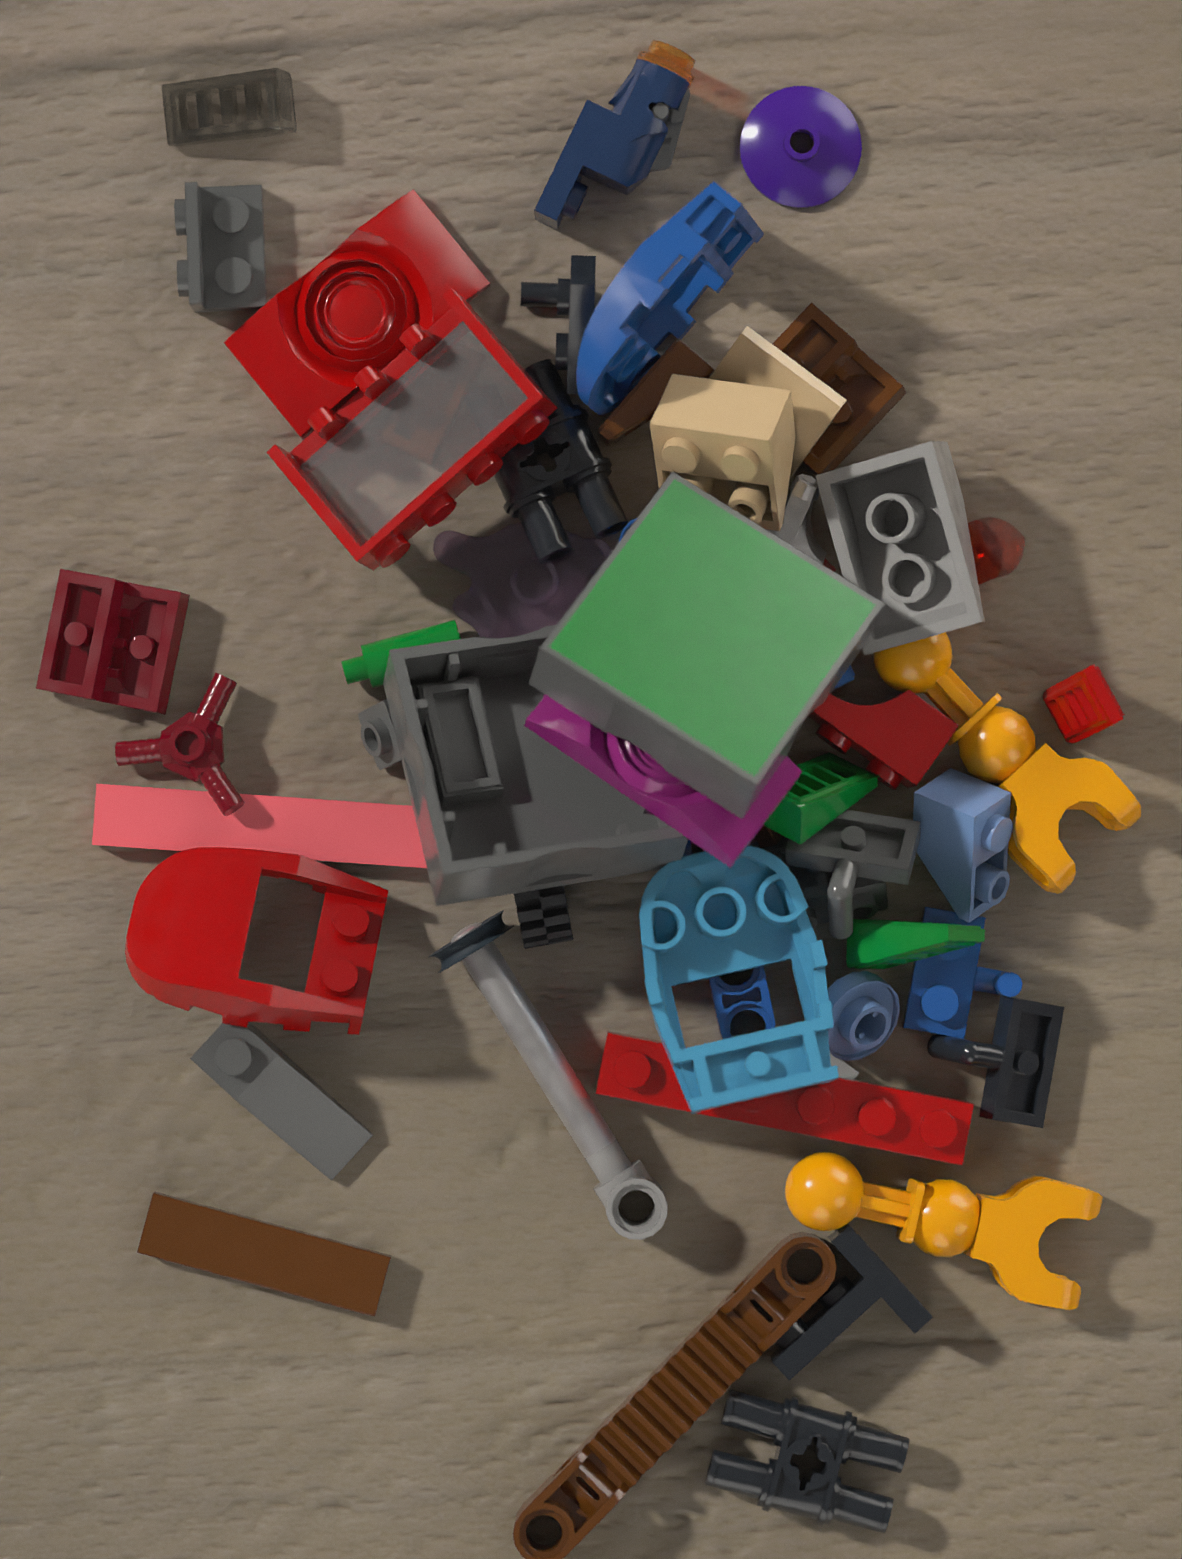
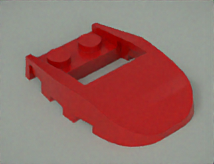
M198 847L183 850L158 864L145 878L136 894L125 944L128 969L136 983L147 994L154 996L157 1000L186 1011L195 1006L222 1015V1023L245 1028H247L248 1022L283 1024V1030L310 1032L312 1021L348 1023L347 1034L360 1035L389 890L298 854L226 847ZM261 876L276 879L281 877L312 885L313 891L325 894L305 993L239 978Z

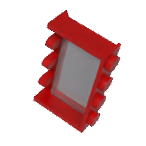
M451 287L441 295L450 305L451 309L427 330L419 324H414L406 329L399 338L406 349L380 371L373 365H369L359 371L353 381L360 390L338 410L333 411L327 406H323L313 412L307 422L314 431L291 452L276 444L266 452L358 563L373 571L379 566L382 568L388 567L403 557L411 546L408 541L426 524L428 527H432L447 518L457 505L454 499L472 483L478 486L492 478L503 465L501 458L516 444L525 445L537 438L549 425L550 420L547 417L557 409V406L547 397L484 323L469 302Z

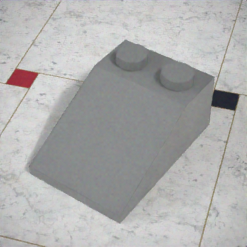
M930 441L815 475L843 578L884 603L870 637L863 646L864 655L985 621L964 499L948 442Z

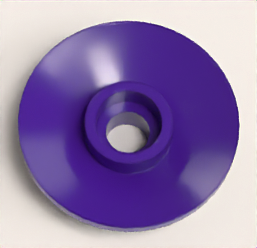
M810 86L787 87L766 96L753 108L747 117L740 138L741 162L752 185L769 200L791 208L815 207L837 197L850 184L856 174L862 151L860 130L851 111L834 95ZM797 133L808 134L813 140V148L807 153L795 152L790 145L792 136Z

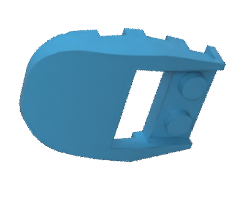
M747 846L731 868L707 851L682 857L681 860L670 862L652 877L641 900L639 916L645 986L656 1030L692 1114L807 1086L824 1084L839 1078L837 1065L831 1066L828 1031L834 1025L832 1003L828 998L825 966L828 963L823 942L816 938L806 913L808 905L796 877L790 872L788 866L772 853L753 846ZM790 960L805 1021L689 1048L685 1047L671 987Z

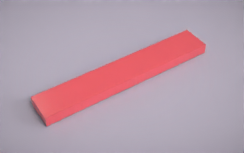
M96 784L92 845L183 851L198 847L243 848L298 854L315 861L427 869L413 807L409 805L239 794L245 802L244 805L234 813L224 816L208 791Z

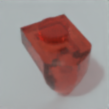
M986 517L968 523L978 586L1007 576L1018 567L1023 557L1026 540L1018 529L1012 524L995 517Z

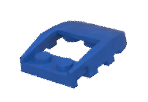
M712 182L637 248L611 282L595 308L580 345L576 380L581 401L598 415L609 413L619 406L659 360L660 354L655 350L670 333L678 340H682L697 322L688 314L690 309L708 287L718 294L734 274L731 270L753 242L758 243L764 235L745 207L717 183Z

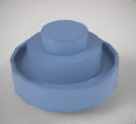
M868 971L852 972L836 980L828 988V998L832 1003L834 1025L828 1031L830 1054L844 1061L860 1060L876 1052L889 1039L897 1025L900 1012L897 993L879 975Z

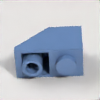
M950 768L914 792L913 821L921 822V837L917 854L958 917L970 923L989 908L1000 903L1005 898L1009 887L1010 876L1007 872L1008 842L1013 830V824L1010 819L1011 792Z

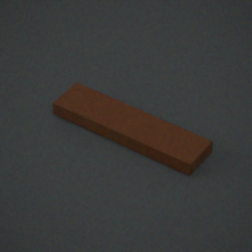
M154 1192L152 1195L137 1253L374 1317L392 1256L159 1192Z

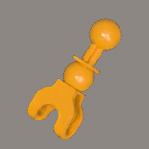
M946 632L874 653V663L877 672L888 686L902 693L907 690L915 694L924 693L945 716L959 725L947 744L951 746L958 740L960 757L968 772L983 781L998 784L997 787L1011 792L1010 819L1013 824V830L1008 842V855L1045 891L1056 894L1062 893L1071 885L1076 875L1075 862L1068 855L1058 838L1059 821L1066 810H1083L1099 821L1106 829L1115 831L1131 828L1140 819V803L1114 771L1104 762L1089 758H1064L1059 756L1047 743L1036 749L1035 735L1027 719L1012 709L995 706L1002 699L998 693L983 703L950 668L952 664V646Z
M816 1152L799 1160L791 1169L785 1184V1198L790 1212L801 1224L810 1229L818 1231L836 1230L847 1225L855 1217L897 1227V1239L909 1244L913 1242L921 1251L934 1257H953L964 1253L973 1259L985 1261L995 1281L1008 1294L1018 1300L1066 1310L1078 1308L1081 1287L1066 1276L1052 1273L1045 1268L1039 1258V1240L1045 1228L1059 1218H1079L1088 1221L1096 1218L1100 1212L1103 1196L1091 1189L1036 1175L1014 1183L1006 1192L996 1196L980 1193L974 1194L966 1185L954 1180L942 1179L925 1184L917 1179L909 1178L905 1191L863 1181L859 1171L851 1161L832 1152Z

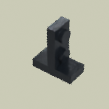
M849 1223L844 1227L836 1229L828 1238L860 1275L852 1282L845 1275L839 1278L818 1299L824 1307L807 1323L799 1318L774 1343L778 1349L770 1356L771 1360L789 1381L881 1297L914 1334L933 1318Z

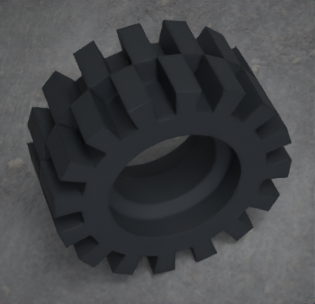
M564 885L514 893L525 949L573 940Z

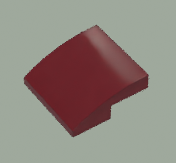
M60 569L36 689L166 715L190 595L178 591L128 583L114 578Z

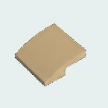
M748 326L742 331L709 378L791 390L796 439L790 479L846 402L844 397Z

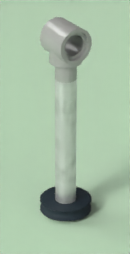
M504 910L481 923H473L463 928L453 936L451 942L429 956L440 960L441 969L438 973L462 960L600 1183L593 1190L605 1207L610 1226L619 1235L628 1239L642 1240L653 1236L662 1228L667 1217V1200L662 1186L649 1175L641 1160L630 1162L493 940L503 935L515 925L508 926L503 922L502 913ZM641 1190L648 1193L654 1201L651 1214L640 1221H631L624 1218L619 1212L618 1206L621 1198L627 1192Z

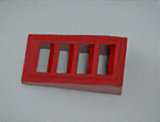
M1094 664L1047 688L1042 694V698L1065 741L1070 744L1079 742L1124 719L1122 717L1124 713L1099 667H1095Z

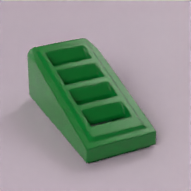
M830 752L796 765L802 771L799 779L765 822L764 826L801 845L878 786V776Z
M853 919V933L847 938L846 964L849 969L885 970L982 943L985 941V929H981V926Z

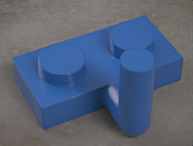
M923 907L921 922L981 926V929H984L986 918L978 916L969 923L960 919L956 912ZM981 943L915 961L913 963L902 1027L964 1039L973 990L1013 997L1020 993L1022 980L1013 972L977 966Z

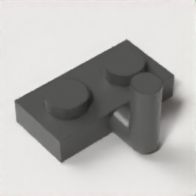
M846 810L801 845L788 839L786 865L832 872L827 890L828 928L832 937L845 939L853 933L852 893L857 877L908 885L921 837V822Z

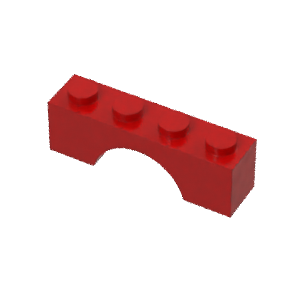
M910 690L900 693L885 703L876 705L852 704L830 694L824 703L808 715L810 719L820 725L815 733L820 739L843 754H846L850 747L870 761L865 770L878 776V781L893 790H896L900 783L907 788L917 786L959 727L958 724Z

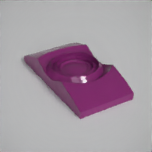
M547 695L544 696L527 717L524 724L526 728L730 868L802 773L792 760L786 756L746 815L741 819L667 772L651 755L638 746L616 735L602 731Z

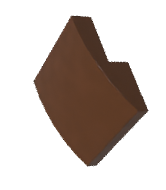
M812 302L772 344L846 399L842 408L802 462L815 475L835 470L906 394L902 384L858 347L854 338Z

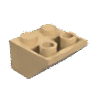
M672 374L650 422L659 488L673 471L762 528L780 531L784 522L796 439L791 390Z

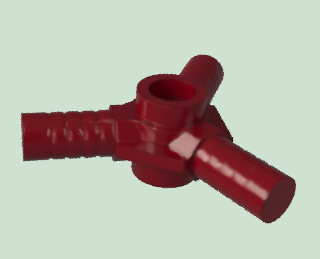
M215 672L196 713L188 712L161 731L160 738L116 742L115 757L118 766L162 762L163 767L194 782L200 780L224 816H228L240 809L245 802L221 768L222 763L225 762L223 727L218 725L237 683Z

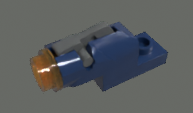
M652 40L647 51L639 52L632 71L608 102L609 105L613 106L612 111L590 100H586L534 209L536 221L557 230L564 216L574 220L589 186L580 183L583 176L628 195L647 179L650 172L670 168L690 99L689 88L695 79L691 74L696 62L694 58L672 45Z

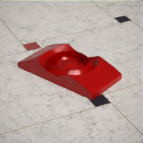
M412 189L356 229L329 256L308 273L277 293L225 340L224 344L300 438H303L313 429L307 422L313 412L323 406L336 411L360 390L353 381L359 371L369 365H373L381 371L406 349L399 340L406 329L414 324H419L427 330L451 309L450 305L441 296L450 287L465 300L471 302L487 289L490 283L415 190Z

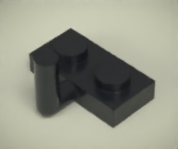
M571 255L570 279L558 278V283L521 282L520 306L556 307L557 316H569V333H556L555 370H567V394H578L576 370L579 349L586 327L595 310L596 256Z
M1000 995L992 1044L935 1034L929 1039L927 1050L929 1055L936 1059L987 1068L979 1117L1043 1128L1064 1007Z

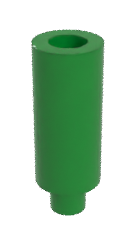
M456 620L361 645L363 655L341 661L347 684L369 679L372 688L383 686L390 650L459 640L461 637Z

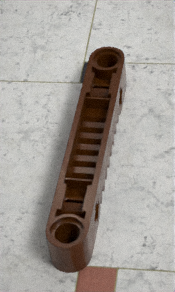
M798 1232L790 1234L781 1240L523 1503L516 1514L513 1530L515 1547L525 1559H563L616 1506L628 1490L640 1480L641 1476L651 1469L665 1452L673 1447L677 1439L685 1434L692 1427L693 1423L703 1416L717 1399L723 1396L729 1386L738 1380L745 1370L756 1362L762 1353L771 1347L823 1295L833 1282L837 1268L834 1254L823 1239L812 1233ZM803 1248L814 1250L821 1258L820 1271L814 1278L807 1281L795 1280L787 1271V1262L791 1254ZM750 1300H756L771 1317L769 1319L766 1318ZM578 1477H581L597 1493V1495L594 1494ZM536 1516H552L559 1522L562 1527V1534L558 1540L552 1544L543 1545L536 1543L530 1538L527 1532V1525Z

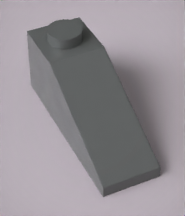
M248 1022L247 1028L222 1023L190 1058L232 1098L331 1181L373 1136L363 1124L251 1022Z

